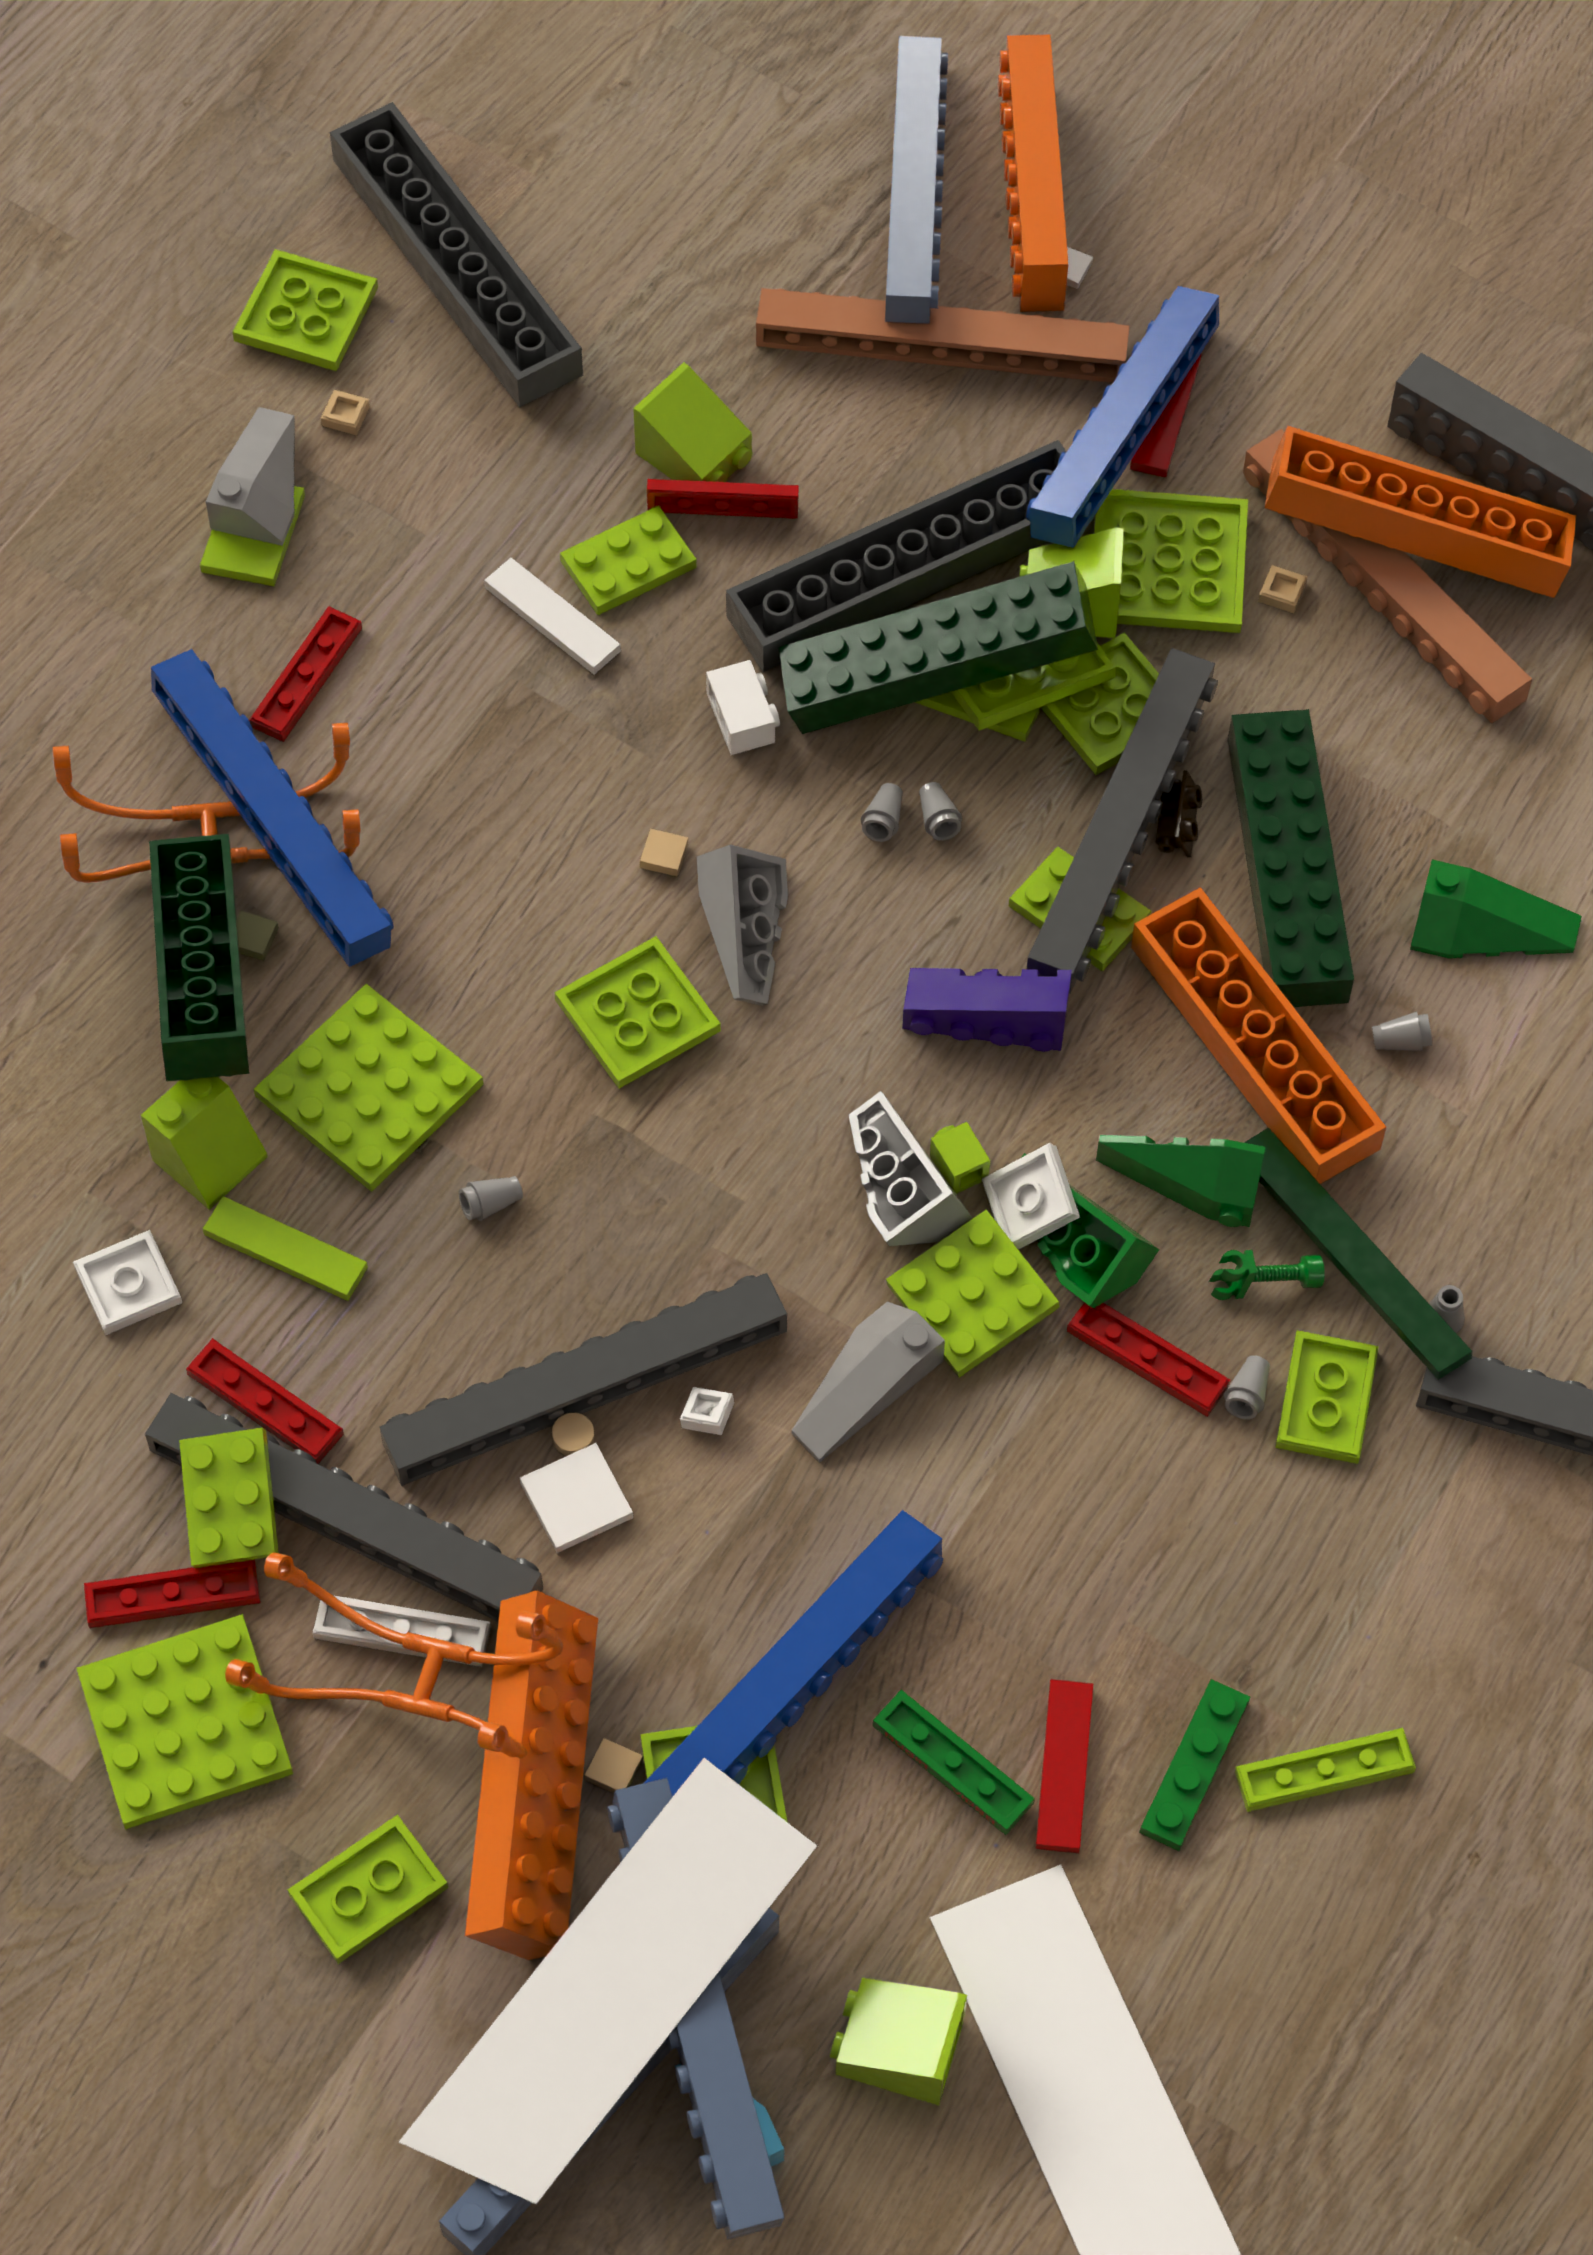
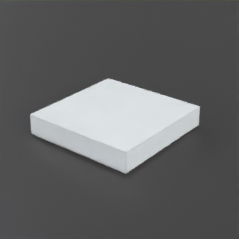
M1051 1143L982 1178L994 1219L1018 1250L1080 1218L1057 1147Z
M150 1230L73 1262L105 1335L182 1304L178 1289Z
M596 1443L520 1477V1484L556 1553L633 1518V1511Z

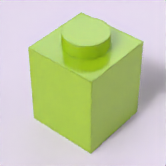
M968 1122L956 1127L954 1125L946 1126L931 1138L930 1158L956 1194L981 1183L982 1178L989 1175L990 1159Z

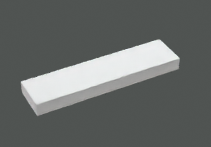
M509 558L484 580L485 588L593 675L621 652L620 643L514 559Z
M334 1596L366 1618L403 1634L411 1632L473 1647L477 1652H486L491 1629L489 1621ZM320 1600L313 1629L314 1639L427 1657V1654L405 1649L402 1644L389 1641L367 1631ZM444 1658V1661L462 1663V1662H458V1661L449 1660V1659H445V1658ZM472 1662V1663H470V1664H468V1665H474V1666H480V1667H482L483 1664H482V1663H477V1662Z

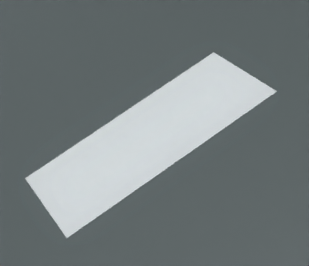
M703 1758L399 2142L537 2204L812 1854L817 1845L707 1759Z
M1058 1865L930 1917L961 1989L967 1995L969 2007L1079 2254L1241 2255L1062 1866Z

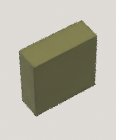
M240 911L237 917L239 952L242 955L264 961L279 930L278 922Z

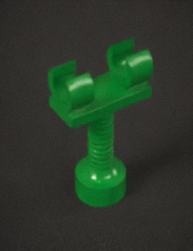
M1230 1250L1223 1254L1218 1264L1233 1262L1237 1265L1235 1270L1218 1269L1209 1280V1282L1224 1281L1229 1287L1214 1288L1211 1293L1214 1298L1227 1300L1232 1295H1235V1299H1243L1252 1282L1298 1280L1303 1288H1321L1324 1284L1325 1268L1320 1255H1303L1299 1263L1293 1265L1256 1266L1253 1250H1245L1244 1253Z

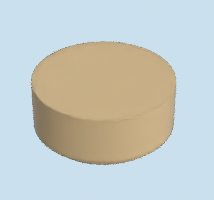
M580 1413L562 1415L556 1420L552 1428L553 1444L565 1456L592 1445L595 1439L592 1422Z

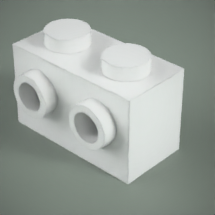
M751 660L706 672L707 696L730 754L734 755L775 743V727L780 726L779 715L774 704L768 705L765 698L768 691L762 673H755Z

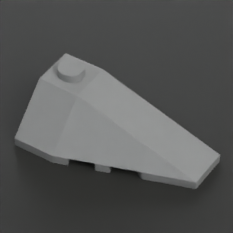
M258 407L218 471L206 499L210 529L283 546L295 516L294 415Z
M730 844L697 856L699 896L734 1000L763 1006L768 1004L775 968V961L771 956L774 941L780 940L782 928L777 925L780 910L786 908L788 899L786 859Z
M882 1091L849 1114L855 1150L859 1155L863 1173L860 1174L861 1181L866 1189L869 1203L866 1204L868 1216L889 1246L940 1242L972 1218Z
M887 1301L855 1328L793 1427L791 1434L820 1463L941 1364L944 1359L945 1340L916 1311Z

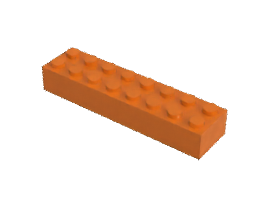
M1051 34L1007 35L1006 51H1000V73H1005V75H998V96L1002 97V101H1005V103H1000V124L1004 125V129H1007V131H1002V153H1006V158H1009L1004 159V181H1008V186H1011V188H1006V209L1010 210V215H1013L1008 216V238L1012 239V244H1015L1010 245V267L1014 268V274H1017L1012 275V296L1019 297L1020 312L1064 311L1068 275V252Z
M1288 425L1273 457L1264 508L1279 514L1295 517L1318 526H1324L1353 537L1369 540L1389 548L1398 549L1427 560L1443 563L1463 571L1475 573L1555 598L1571 567L1576 515Z
M1201 887L1134 923L1132 950L1266 1126L1319 1184L1381 1150L1386 1131L1385 1124Z
M538 1590L501 1601L495 1654H527L550 1648L539 1641L522 1638L517 1635L516 1623L519 1615L524 1611L543 1615L546 1625L558 1633L563 1644V1650L557 1657L545 1662L528 1665H494L488 1722L505 1726L508 1735L526 1748L527 1755L524 1758H512L501 1752L485 1749L465 1930L466 1937L526 1960L546 1957L569 1928L598 1626L597 1617Z

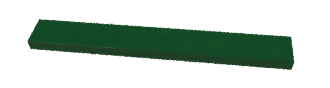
M1269 1128L1244 1142L1265 1147L1259 1182L1438 1380L1472 1359V1350Z

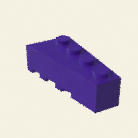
M910 968L903 1009L902 1029L911 1030L919 1035H929L932 1033L949 1035L962 1041L978 1039L991 1041L999 1046L1014 1044L1028 1046L1042 1052L1050 1050L1061 1051L1072 970H1057V977L1039 976L1038 969H1022L1021 976H1003L999 974L998 969H982V971L977 972L974 976H966L962 969Z

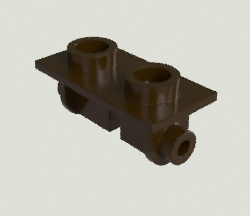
M1187 770L1183 771L1182 781L1175 778L1169 793L1162 792L1161 802L1163 804L1160 813L1162 815L1173 814V816L1160 817L1158 819L1155 842L1159 845L1158 849L1165 853L1173 852L1174 848L1181 847L1188 858L1192 854L1193 841L1198 839L1196 815L1197 808L1202 806L1203 798L1200 786L1194 783Z

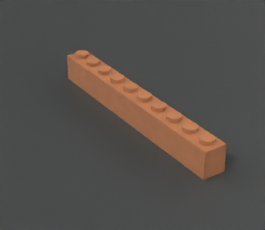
M761 289L756 320V346L1110 383H1113L1117 378L1120 366L1123 363L1126 364L1130 325L938 306V309L930 308L929 324L885 322L886 300L865 299L857 296L826 295L819 292H796L785 289Z
M1279 429L1246 451L1243 474L1247 482L1252 487L1258 488L1265 496L1267 495L1273 457L1284 434L1282 429ZM1285 515L1293 523L1296 531L1301 536L1307 537L1318 548L1322 558L1332 562L1342 572L1346 582L1352 587H1357L1368 599L1371 607L1375 611L1381 612L1393 624L1395 631L1400 636L1406 637L1418 649L1420 656L1426 662L1432 663L1443 674L1448 685L1452 688H1457L1469 700L1471 707L1476 713L1483 714L1493 724L1527 700L1532 678L1404 551Z

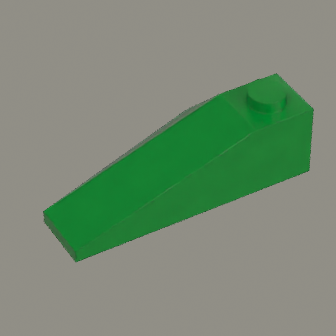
M1432 859L1410 950L1448 959L1463 958V954L1486 953V957L1500 956V952L1522 951L1526 955L1573 953L1582 916L1474 869Z
M1100 1135L1096 1161L1210 1220L1218 1221L1220 1224L1228 1227H1250L1265 1147L1228 1139L1211 1138L1210 1146L1189 1145L1188 1138L1174 1137L1173 1142L1168 1144H1156L1153 1139L1147 1136Z
M1070 1185L1080 1218L1038 1239L1037 1245L1055 1268V1275L1060 1283L1090 1307L1095 1308L1135 1285L1160 1249Z

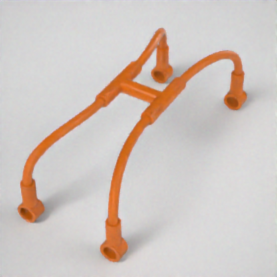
M348 722L332 724L333 750L336 760L334 767L317 782L296 791L299 797L307 798L321 791L334 782L343 771L349 758L350 735ZM69 746L53 747L57 782L62 786L68 797L90 810L133 819H173L174 822L200 819L202 836L218 835L216 818L240 815L230 801L172 806V809L142 810L116 807L91 800L77 792L71 784L72 771ZM358 809L342 810L344 844L346 848L338 852L343 851L348 858L353 855L360 843L359 833H361ZM77 833L60 835L64 868L76 881L84 883L100 882L151 870L150 860L100 872H80ZM247 847L230 848L232 863L248 862V859H271L265 849L247 850Z
M275 1552L269 1554L264 1564V1572L267 1577L287 1581L297 1588L303 1587L338 1613L367 1631L389 1641L402 1644L405 1649L427 1654L413 1695L392 1690L382 1692L356 1688L281 1687L270 1684L267 1678L256 1673L252 1663L238 1659L231 1660L226 1668L225 1678L228 1684L242 1688L248 1687L258 1694L266 1693L289 1699H360L382 1702L385 1707L445 1722L452 1720L460 1722L479 1731L478 1745L480 1748L501 1752L512 1758L526 1757V1748L508 1735L505 1726L485 1722L475 1716L455 1710L453 1705L430 1700L444 1658L466 1664L477 1662L492 1665H528L545 1662L557 1657L563 1650V1644L558 1633L546 1625L543 1615L528 1611L522 1612L516 1623V1632L519 1637L539 1641L550 1648L527 1654L477 1652L473 1647L411 1632L403 1634L386 1628L353 1610L310 1580L305 1572L294 1566L291 1556Z

